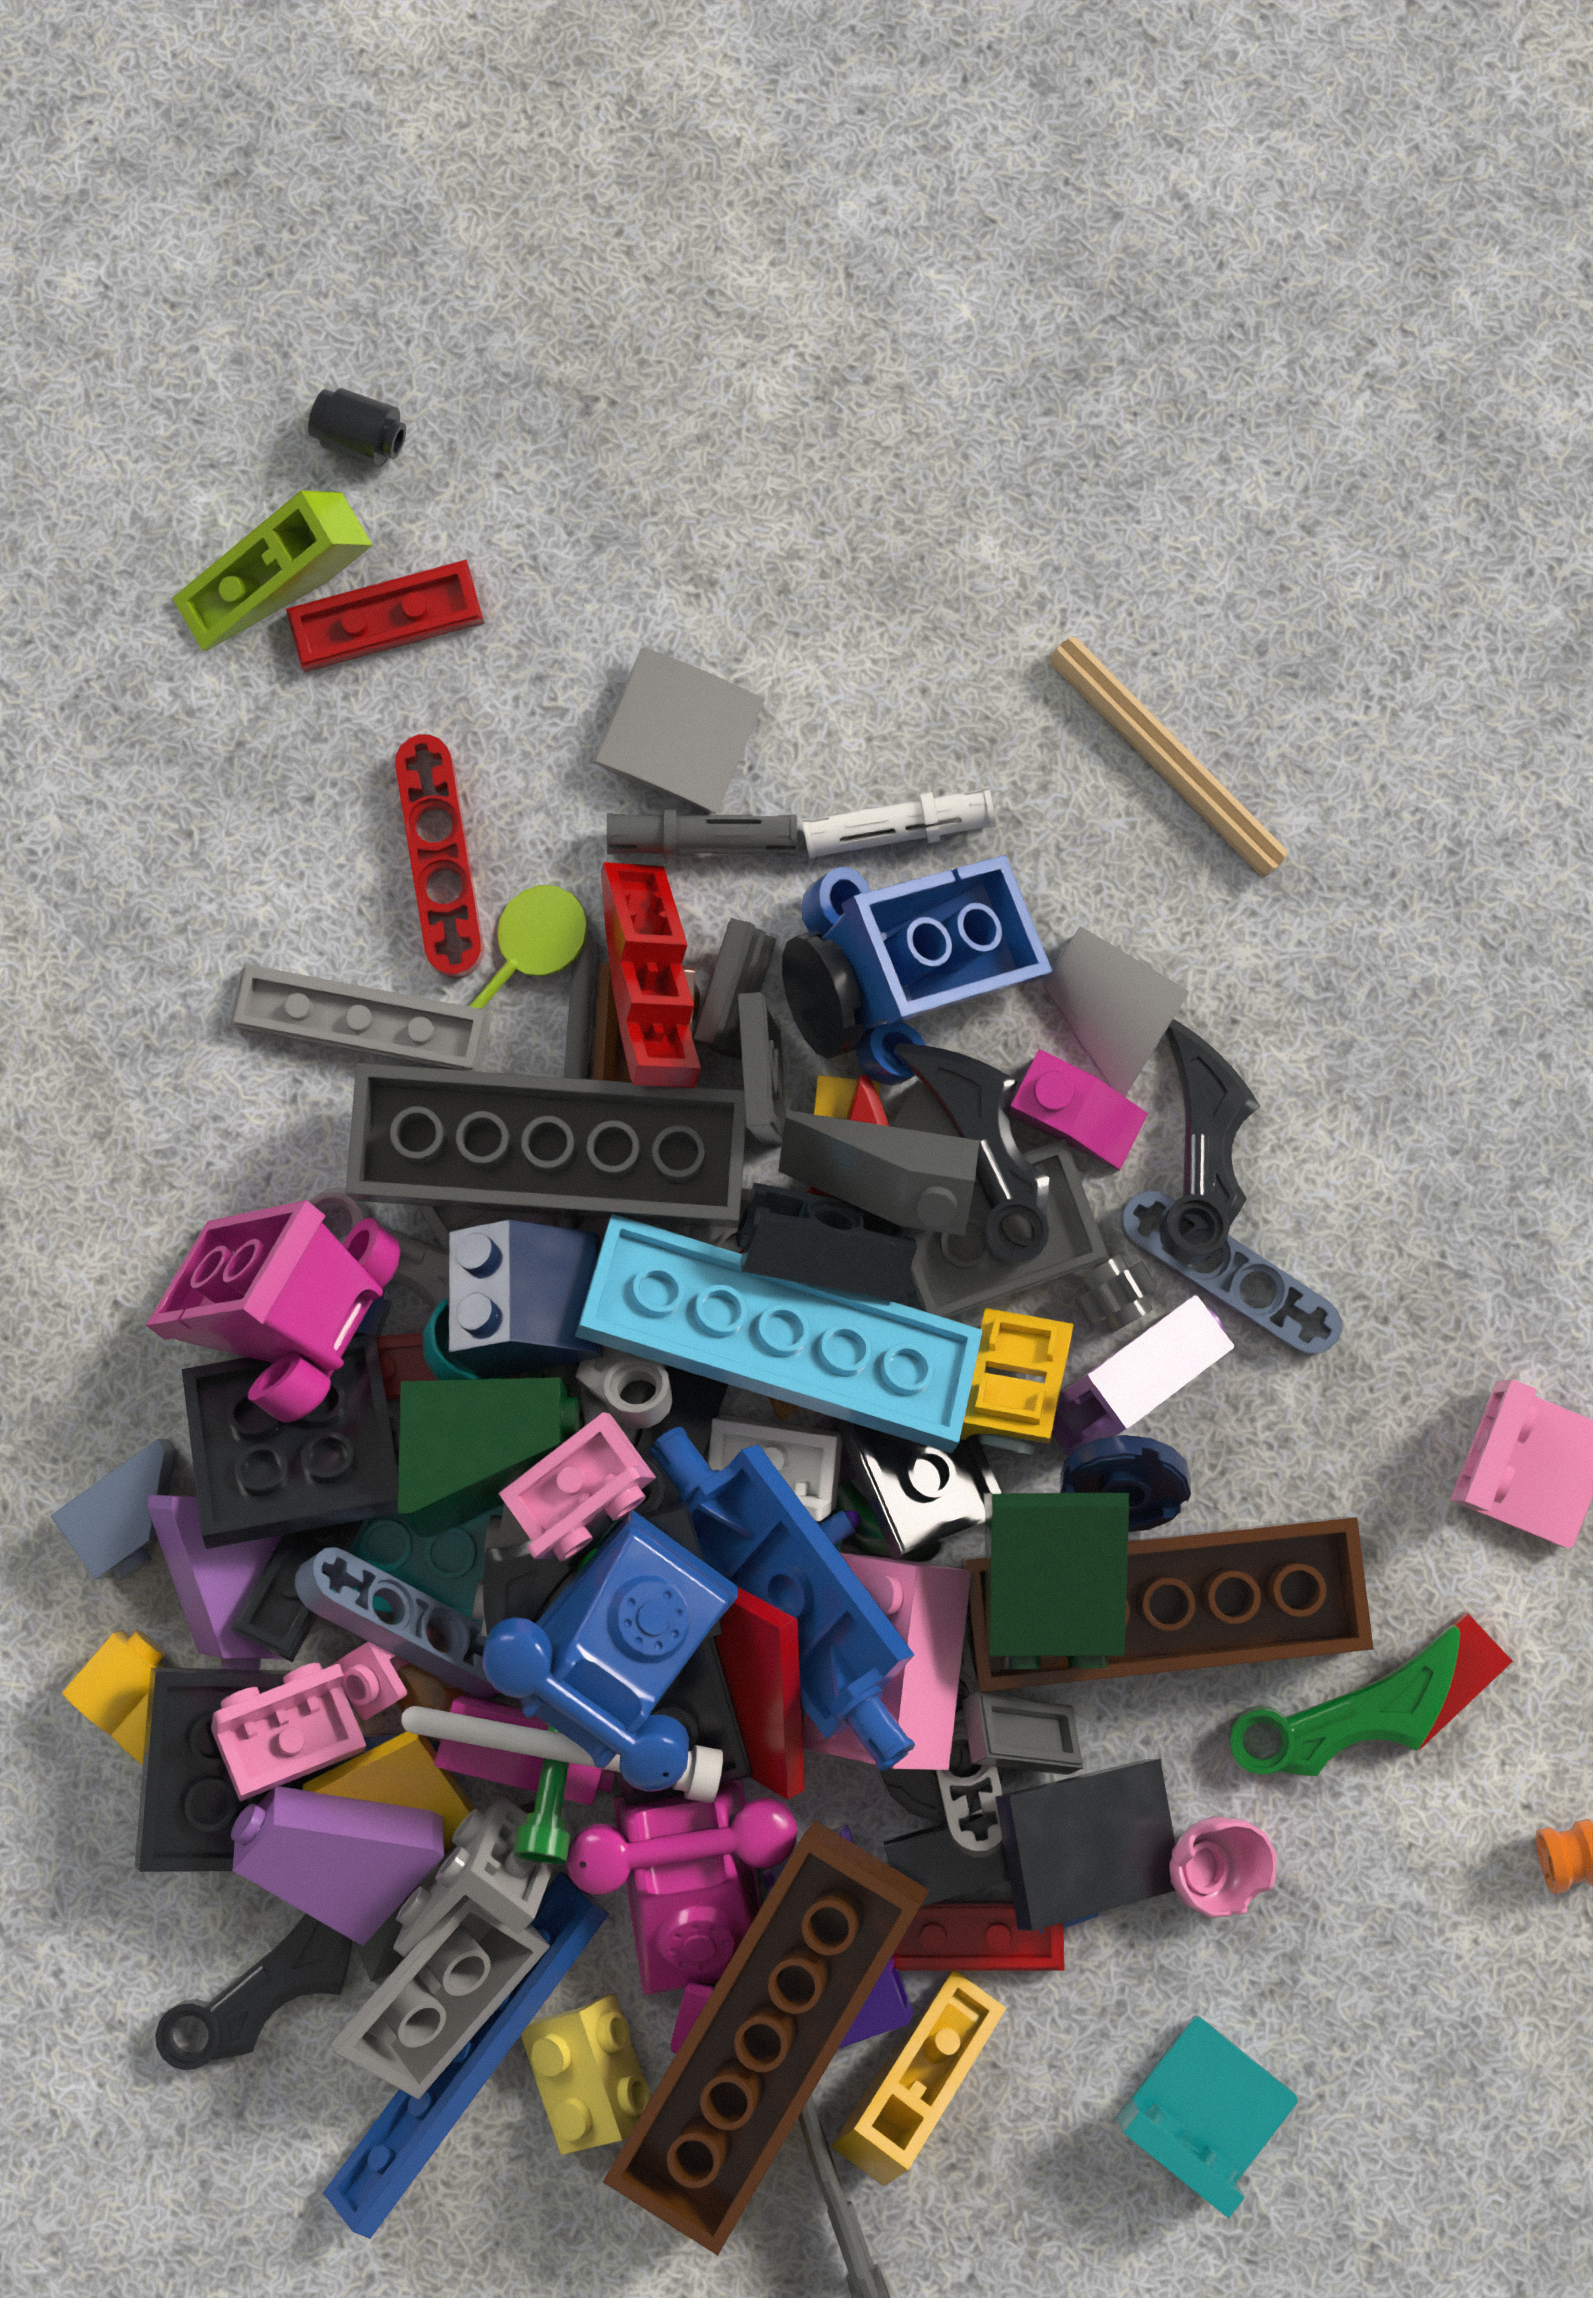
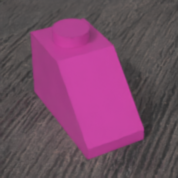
M1041 1049L1037 1051L1010 1105L1009 1113L1010 1117L1058 1141L1066 1139L1068 1146L1120 1171L1148 1115L1147 1112L1099 1078Z

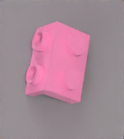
M603 1412L502 1490L499 1495L531 1539L532 1543L527 1546V1549L533 1558L552 1559L556 1556L561 1562L570 1558L591 1542L593 1537L588 1530L607 1515L610 1516L612 1521H615L642 1503L646 1496L641 1489L656 1477L612 1415Z
M311 1663L284 1676V1685L261 1694L257 1687L247 1688L226 1697L220 1702L222 1709L213 1714L211 1730L239 1801L365 1751V1740L342 1687L344 1674L339 1664L322 1669L320 1663Z

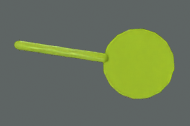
M537 885L523 890L509 901L500 916L497 931L500 951L507 961L468 1007L483 1009L515 970L528 976L547 977L562 972L577 960L586 944L589 925L585 909L572 893L558 886Z

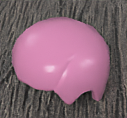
M1219 1816L1209 1817L1190 1826L1172 1849V1858L1169 1864L1171 1883L1182 1903L1205 1917L1215 1918L1232 1916V1914L1242 1915L1247 1913L1248 1904L1258 1894L1270 1891L1273 1888L1276 1876L1277 1854L1267 1834L1248 1821Z

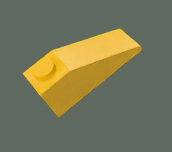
M951 1971L866 2089L830 2147L883 2187L908 2171L1006 2008L959 1972Z

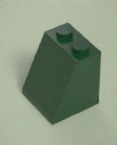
M561 1378L401 1381L398 1514L420 1538L434 1537L504 1504L505 1502L499 1495L502 1490L585 1427L583 1412H579L578 1398L570 1397Z
M984 1493L986 1653L989 1656H1001V1668L1005 1669L1041 1668V1656H1068V1668H1108V1656L1125 1655L1129 1493Z

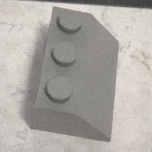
M464 1895L407 1954L343 2028L330 2046L336 2054L419 2099L550 1946L531 1923L518 1935L501 1921L486 1915L476 1902L467 1895Z

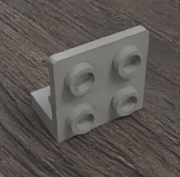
M501 1794L484 1813L474 1809L465 1817L452 1837L454 1844L418 1884L419 1888L412 1893L399 1911L396 1920L403 1926L393 1947L396 1952L405 1957L464 1895H467L476 1902L486 1915L501 1921L518 1935L535 1919L555 1864L532 1862L513 1855L517 1827L525 1825L527 1814Z

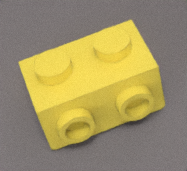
M615 1994L601 1996L581 2008L531 2021L522 2032L521 2038L560 2154L564 2155L622 2141L627 2138L652 2095L649 2084L643 2077L630 2039L629 2024L621 2012Z

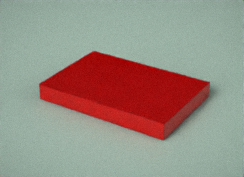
M738 1587V1598L721 1617L724 1627L721 1635L715 1636L751 1764L753 1776L750 1778L788 1800L805 1790L797 1619Z

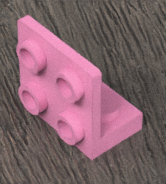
M1513 1379L1496 1381L1449 1501L1563 1548H1571L1575 1544L1593 1497V1420L1534 1396L1537 1389Z

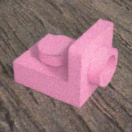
M426 1626V1634L428 1638L432 1636V1634ZM369 1641L330 1665H340L344 1674L343 1690L362 1720L371 1718L407 1695V1690L396 1672L411 1663Z

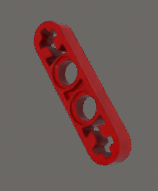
M418 734L408 738L400 745L396 754L395 768L424 950L428 961L439 974L448 978H462L472 974L479 967L483 959L484 944L455 764L448 747L441 739L430 734ZM429 750L433 759H442V765L432 768L433 786L437 793L448 788L449 796L428 795L412 802V794L424 795L423 782L416 770H408V765L418 762L419 751ZM431 810H442L452 818L450 834L439 842L425 841L419 836L417 831L421 816ZM440 871H452L462 880V891L459 897L447 904H439L432 901L427 893V884L430 878ZM468 910V919L455 918V923L462 942H471V949L462 952L461 963L451 964L447 955H437V947L447 945L446 926L443 921L431 925L430 918L432 915L452 917Z

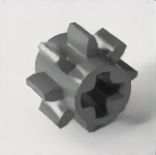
M1118 1254L1079 1278L1087 1293L1075 1299V1302L1090 1326L1104 1320L1111 1333H1114L1153 1310L1145 1294L1157 1288V1285L1142 1261L1128 1267L1121 1254Z

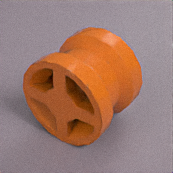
M1589 1819L1575 1821L1570 1830L1560 1832L1551 1827L1537 1829V1852L1542 1873L1550 1892L1554 1895L1568 1892L1572 1884L1586 1882L1593 1887L1592 1821Z

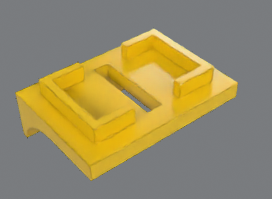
M985 1308L980 1328L983 1331L963 1421L961 1439L966 1440L968 1436L974 1434H997L1050 1444L1074 1324ZM986 1367L1046 1377L1045 1383L985 1373Z

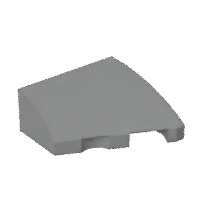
M1081 926L1076 931L1044 985L1045 990L1057 1009L1063 1012L1074 1029V1035L1084 1051H1088L1109 1086L1124 1097L1190 992Z

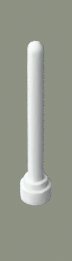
M419 1706L409 1707L402 1714V1725L410 1733L597 1768L591 1756L582 1747L561 1733ZM694 1745L692 1751H688L687 1769L682 1778L673 1785V1789L684 1791L686 1799L713 1803L721 1777L722 1750ZM617 1754L605 1768L600 1769L621 1772L619 1769L620 1755Z

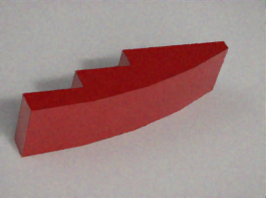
M603 862L601 882L612 988L632 1085L695 1088L701 1066L689 1029L694 1003L682 966L688 944L664 866Z

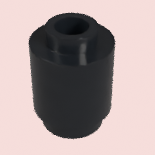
M339 388L335 392L323 389L312 406L308 422V433L310 437L320 440L322 448L375 467H381L388 458L395 459L401 452L406 437V424L400 422V411L395 406L344 388Z

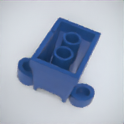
M1006 855L873 891L870 890L866 879L858 871L849 867H837L812 883L803 895L801 912L802 920L809 932L814 930L822 932V941L832 939L841 947L853 968L862 996V1007L853 1010L855 1025L862 1022L864 1025V1033L856 1049L859 1066L870 1078L885 1085H900L916 1076L894 1054L895 1045L899 1043L925 1045L919 1033L901 1021L1034 982L1053 972Z
M631 1510L536 1624L528 1619L514 1617L502 1620L491 1629L486 1638L483 1651L482 1667L486 1679L496 1690L506 1696L520 1698L524 1716L530 1718L532 1715L538 1716L582 1747L591 1756L597 1768H605L618 1754L620 1755L619 1769L623 1779L632 1787L643 1791H660L669 1788L682 1778L687 1769L689 1736L685 1727L678 1720L666 1715H650V1713L712 1627L738 1598V1586L634 1510Z

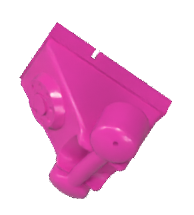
M307 1200L210 1220L205 1224L145 1326L164 1340L176 1339L181 1342L273 1363L253 1383L248 1392V1398L277 1421L290 1423L310 1414L323 1402L330 1390V1377L333 1371L341 1368L344 1364L341 1357L373 1300L380 1299L383 1288L392 1279L398 1267L401 1253L399 1243L395 1235L374 1218H366L361 1220L351 1230L342 1245L322 1223L326 1215Z
M742 1779L719 1784L713 1803L686 1799L684 1793L626 1806L623 1795L614 1796L613 1803L617 1828L609 1824H593L583 1828L572 1839L566 1861V1869L570 1879L580 1890L591 1895H606L614 1892L626 1881L643 1995L684 1989L687 1982L690 1983V1981L702 1985L718 1983L762 1907L757 1868H770L782 1863L792 1853L796 1844L797 1823L793 1812L783 1802L774 1798H757L746 1803Z

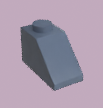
M156 1439L51 1515V1518L95 1580L109 1578L115 1574L119 1581H123L152 1560L146 1550L159 1542L147 1508L148 1494L169 1495L177 1451L170 1440Z

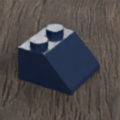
M504 1220L450 1231L449 1353L482 1379L602 1358L603 1345L575 1337L601 1248V1237L595 1232L515 1220Z

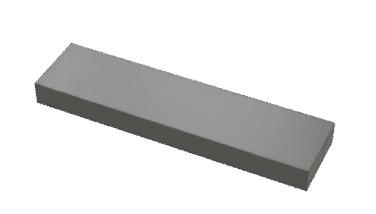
M243 964L230 1025L247 1031L437 1068L480 1072L492 1013L489 1010Z

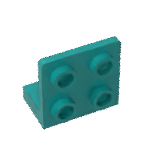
M1196 2015L1190 2019L1115 2118L1122 2132L1229 2219L1245 2198L1237 2185V2181L1296 2106L1298 2097L1292 2090L1202 2017Z

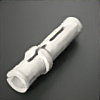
M983 787L981 790L933 798L932 792L919 794L920 800L863 809L810 820L808 818L802 819L809 860L815 859L818 856L874 848L921 838H927V842L930 844L940 842V835L984 827L994 828L996 823L989 787Z

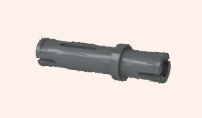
M664 809V815L607 813V854H664V860H676V854L688 853L796 856V814L778 816L676 815L677 809Z

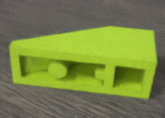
M300 490L173 596L172 599L201 650L208 651L330 581L373 546L342 492Z

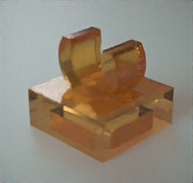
M407 1663L396 1671L407 1690V1695L396 1702L402 1713L412 1706L450 1712L453 1701L467 1693L457 1687L452 1689L442 1687L436 1676L411 1663Z

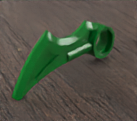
M1450 1625L1417 1655L1381 1679L1285 1717L1284 1714L1275 1708L1264 1705L1245 1709L1237 1715L1231 1724L1229 1741L1232 1755L1241 1767L1255 1774L1265 1775L1278 1771L1296 1775L1318 1776L1335 1754L1361 1741L1376 1739L1393 1741L1417 1751L1432 1729L1447 1697L1457 1661L1460 1641L1459 1629L1457 1626ZM1254 1723H1270L1280 1733V1747L1269 1757H1255L1247 1752L1243 1745L1244 1733Z

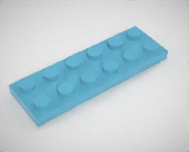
M611 1214L575 1337L949 1453L954 1451L961 1436L983 1330L883 1298L742 1272L740 1263L742 1254Z

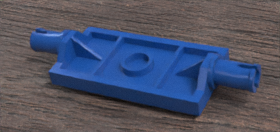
M676 1427L663 1434L654 1442L655 1445L649 1448V1454L658 1462L679 1491V1504L688 1503L704 1562L739 1588L797 1619L800 1699L804 1710L825 1739L842 1733L850 1726L876 1762L879 1771L887 1770L909 1754V1751L914 1749L916 1744L906 1735L880 1698L883 1696L884 1692L882 1690L915 1654L759 1444L742 1449L731 1463L720 1471L719 1469L712 1470L688 1438L684 1428Z

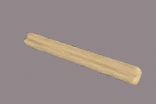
M1072 636L1056 648L1050 659L1051 665L1260 876L1266 877L1284 862L1288 855L1287 849L1078 638Z

